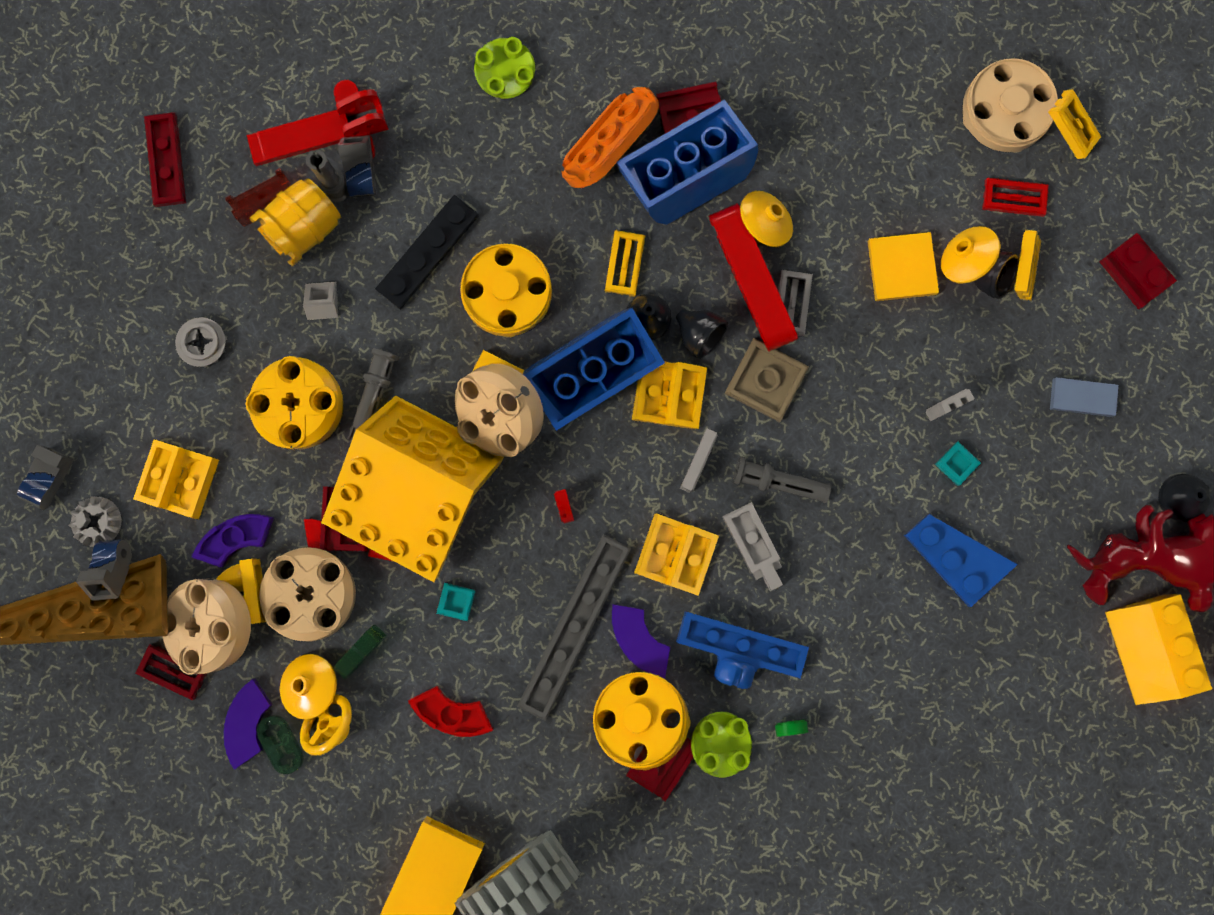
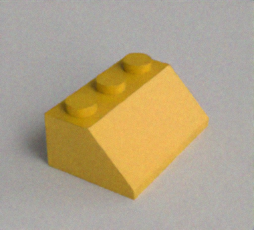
M1163 594L1105 612L1135 705L1182 699L1212 690L1181 594Z

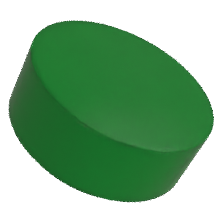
M805 719L780 722L775 725L776 737L809 733Z

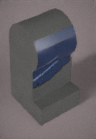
M370 135L341 138L338 144L340 158H342L350 198L376 195Z
M36 445L31 455L34 457V460L27 472V477L19 486L17 497L30 505L44 510L50 506L75 459L50 447Z
M113 540L95 544L88 570L80 571L76 583L91 600L119 598L130 568L132 554L129 543L126 540ZM102 585H103L107 590H101Z

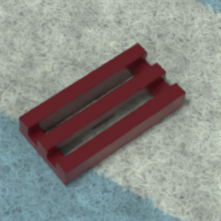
M149 644L135 674L190 700H195L207 673L197 674L196 678H193L151 658L153 654L176 664L166 650L154 644ZM149 664L191 684L190 690L146 670L147 665Z

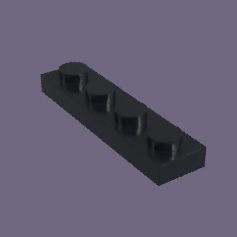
M453 195L375 290L401 310L479 217V214L456 195Z

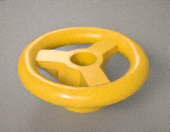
M335 694L332 704H338L341 707L342 716L333 717L327 709L322 715L318 716L317 730L311 739L310 730L316 718L304 719L300 730V743L306 753L314 756L325 754L347 738L350 731L352 708L350 702L344 696Z

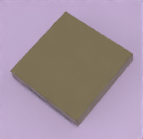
M753 338L724 394L781 422L809 366L776 349L768 352L763 342Z

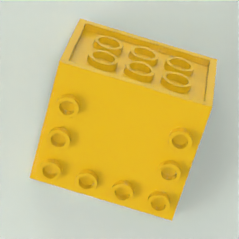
M394 396L356 429L321 523L422 577L435 582L440 575L474 495L499 467L504 457L490 454L476 444L465 442L460 437L457 427L398 396Z

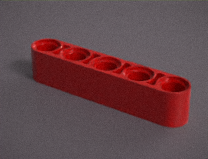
M733 204L709 215L710 223L716 230V237L767 351L770 352L798 340L794 325L757 243L743 223L739 204Z

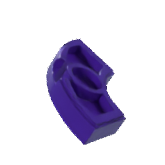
M245 514L226 520L213 527L204 535L196 546L191 558L223 568L229 557L239 549L250 546L264 547L274 517Z
M613 604V630L623 653L641 670L665 679L670 646L659 643L649 634L644 623L643 609Z
M255 678L245 684L230 704L225 718L224 746L229 762L234 770L263 751L259 740V724L263 714L272 706V703Z

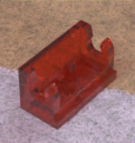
M281 168L275 170V176L236 197L232 195L225 197V200L233 209L231 211L242 226L246 227L251 224L250 217L259 209L263 211L277 197L276 195L279 192H283L291 186L290 181Z

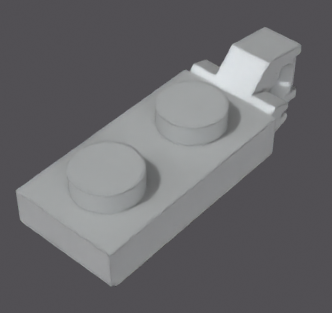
M752 502L724 515L722 518L755 580L763 577L769 591L783 586L776 570L782 568L779 562L780 557Z

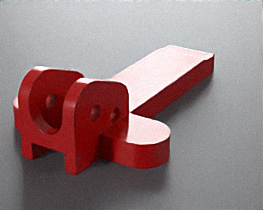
M342 80L334 87L337 110L246 135L254 165L260 166L339 144L341 138L365 135H370L372 156L374 158L376 151L371 134L389 130L377 92L372 89L359 91L354 82ZM376 109L377 113L366 114L348 123V116Z

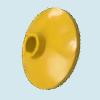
M752 191L743 198L740 206L741 217L745 227L755 239L771 247L783 246L791 239L793 234L791 216L786 207L775 196L764 191Z
M978 226L957 234L948 243L941 258L943 274L950 281L960 284L970 283L983 277L995 265L1000 254L1001 244L996 233L987 227Z
M305 654L297 657L287 666L281 678L280 696L285 709L292 716L299 719H313L322 715L330 707L337 689L336 674L332 665L319 655ZM302 682H303V683H304V687H303V689L301 690V684H302Z

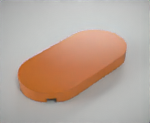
M636 87L632 89L634 93L628 96L626 93L617 96L570 149L563 160L562 166L564 171H561L562 177L571 187L584 188L603 178L652 122L657 114L659 102L649 88Z

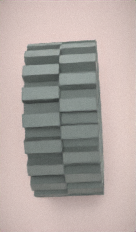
M550 830L527 843L523 848L489 871L482 879L465 891L456 900L455 905L462 915H536L560 897V894L566 891L578 879L580 871Z

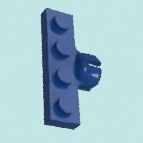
M686 611L684 612L676 640L679 644L717 655L718 662L714 673L715 679L723 684L734 685L740 689L751 687L755 672L759 668L769 669L801 679L809 647Z

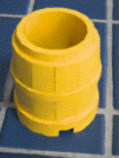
M309 178L304 181L300 179L285 191L279 192L276 195L277 197L263 211L259 209L250 217L252 223L257 220L261 223L258 231L280 256L284 253L291 257L288 261L291 266L296 265L303 259L302 255L323 242L324 238L338 225V220L341 218L339 211L331 200Z

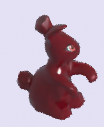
M1145 505L1136 515L1135 527L1139 542L1129 539L1122 533L1110 534L1103 541L1095 556L1089 559L1073 546L1067 545L1068 550L1079 565L1087 571L1093 570L1091 576L1082 586L1086 595L1098 605H1106L1108 583L1111 580L1125 577L1135 570L1154 572L1175 587L1189 590L1188 605L1191 611L1206 612L1214 605L1213 514L1206 517L1203 513L1187 522L1190 531L1189 535L1163 538V524L1173 516L1174 512L1171 509H1167L1157 513L1149 525V517L1153 514L1154 508L1151 505Z

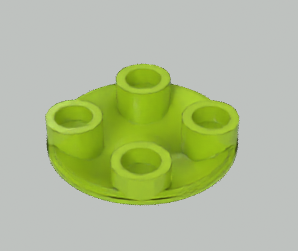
M498 38L488 42L476 52L474 63L475 77L480 87L489 95L501 99L514 98L524 93L533 82L535 76L534 58L528 48L518 38Z
M714 712L705 716L695 727L691 739V750L697 765L705 773L719 778L730 777L745 770L750 764L752 739L747 722L728 712Z

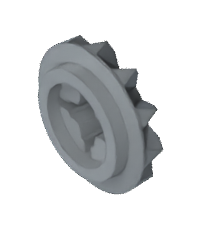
M199 317L191 319L181 326L176 335L175 346L178 355L187 364L196 367H207L212 363L218 362L222 353L226 352L225 341L227 338L222 327L215 321ZM200 333L205 339L213 340L204 346L205 350L201 352L199 347L189 345L199 341Z
M91 496L88 499L79 501V505L75 510L70 512L72 518L68 526L72 528L73 538L79 540L85 546L94 547L98 542L113 541L120 531L122 523L120 511L107 498ZM88 513L93 516L102 515L101 519L98 520L100 530L96 527L87 528L91 522Z

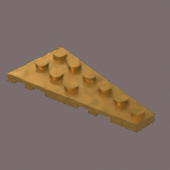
M159 554L130 564L120 596L116 599L91 600L82 588L74 582L1 606L0 645L168 636L166 560ZM102 585L101 590H107V589Z

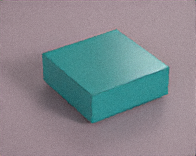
M959 441L955 442L935 463L957 486H960L981 464Z
M444 583L436 614L468 621L476 590Z

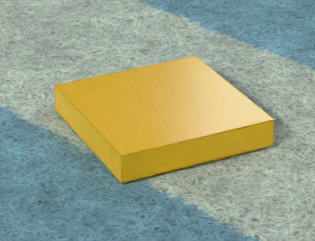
M931 232L871 238L867 241L875 301L930 296L939 293Z

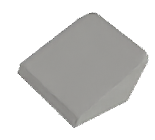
M336 282L305 284L303 308L307 320L338 318Z

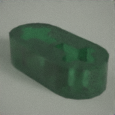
M374 624L346 652L333 669L346 680L379 646L387 634Z
M272 715L260 721L257 727L258 739L274 769L281 774H291L298 770L303 763L304 756L287 721L279 715ZM268 722L272 725L278 724L281 730L277 732V736L281 743L278 744L273 735H266L265 731L269 729ZM280 746H283L287 754L293 753L295 755V759L292 760L293 767H290L289 764L282 765L280 759L284 757Z

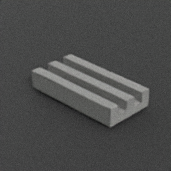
M782 270L778 292L783 303L787 278L792 279L788 314L792 323L794 320L799 280H805L799 327H794L797 336H804L813 274Z
M965 389L926 409V414L929 420L932 421L975 398L970 389Z
M706 429L680 489L689 493L694 490L718 436L717 432Z

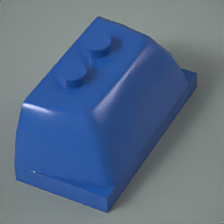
M724 99L620 159L617 162V166L649 215L657 223L667 225L745 180L755 164L758 144Z
M628 308L610 316L526 369L523 375L536 389L543 406V411L557 431L665 362L633 308Z

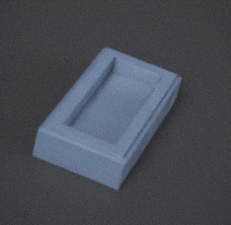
M1053 378L1050 410L1114 417L1117 410L1119 385Z

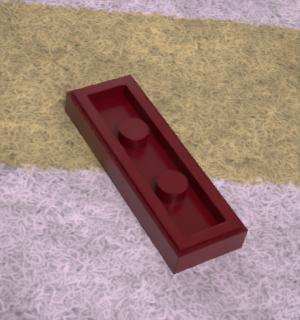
M171 112L144 116L153 205L161 207L186 203L177 114Z

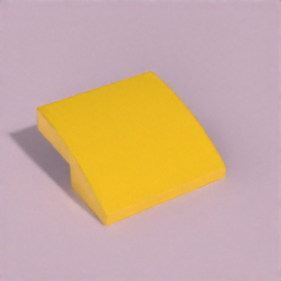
M664 361L663 365L637 381L632 420L699 429L707 367Z
M154 439L133 499L199 520L219 460Z
M654 514L634 573L699 596L719 536L663 515Z

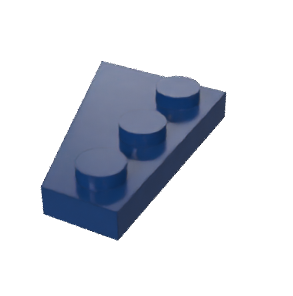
M930 514L926 515L904 535L968 607H972L1017 566L1016 563Z

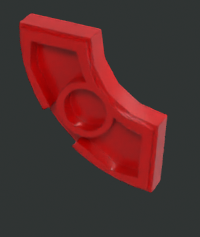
M438 686L408 700L411 708L423 722L441 732L458 737H472L494 730L480 700L472 703L455 702L445 696Z

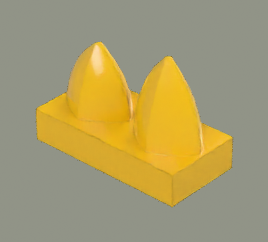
M253 558L240 560L239 564L224 570L216 580L225 581L239 592H244L243 598L249 609L251 624L266 622L259 599L263 575L260 559Z

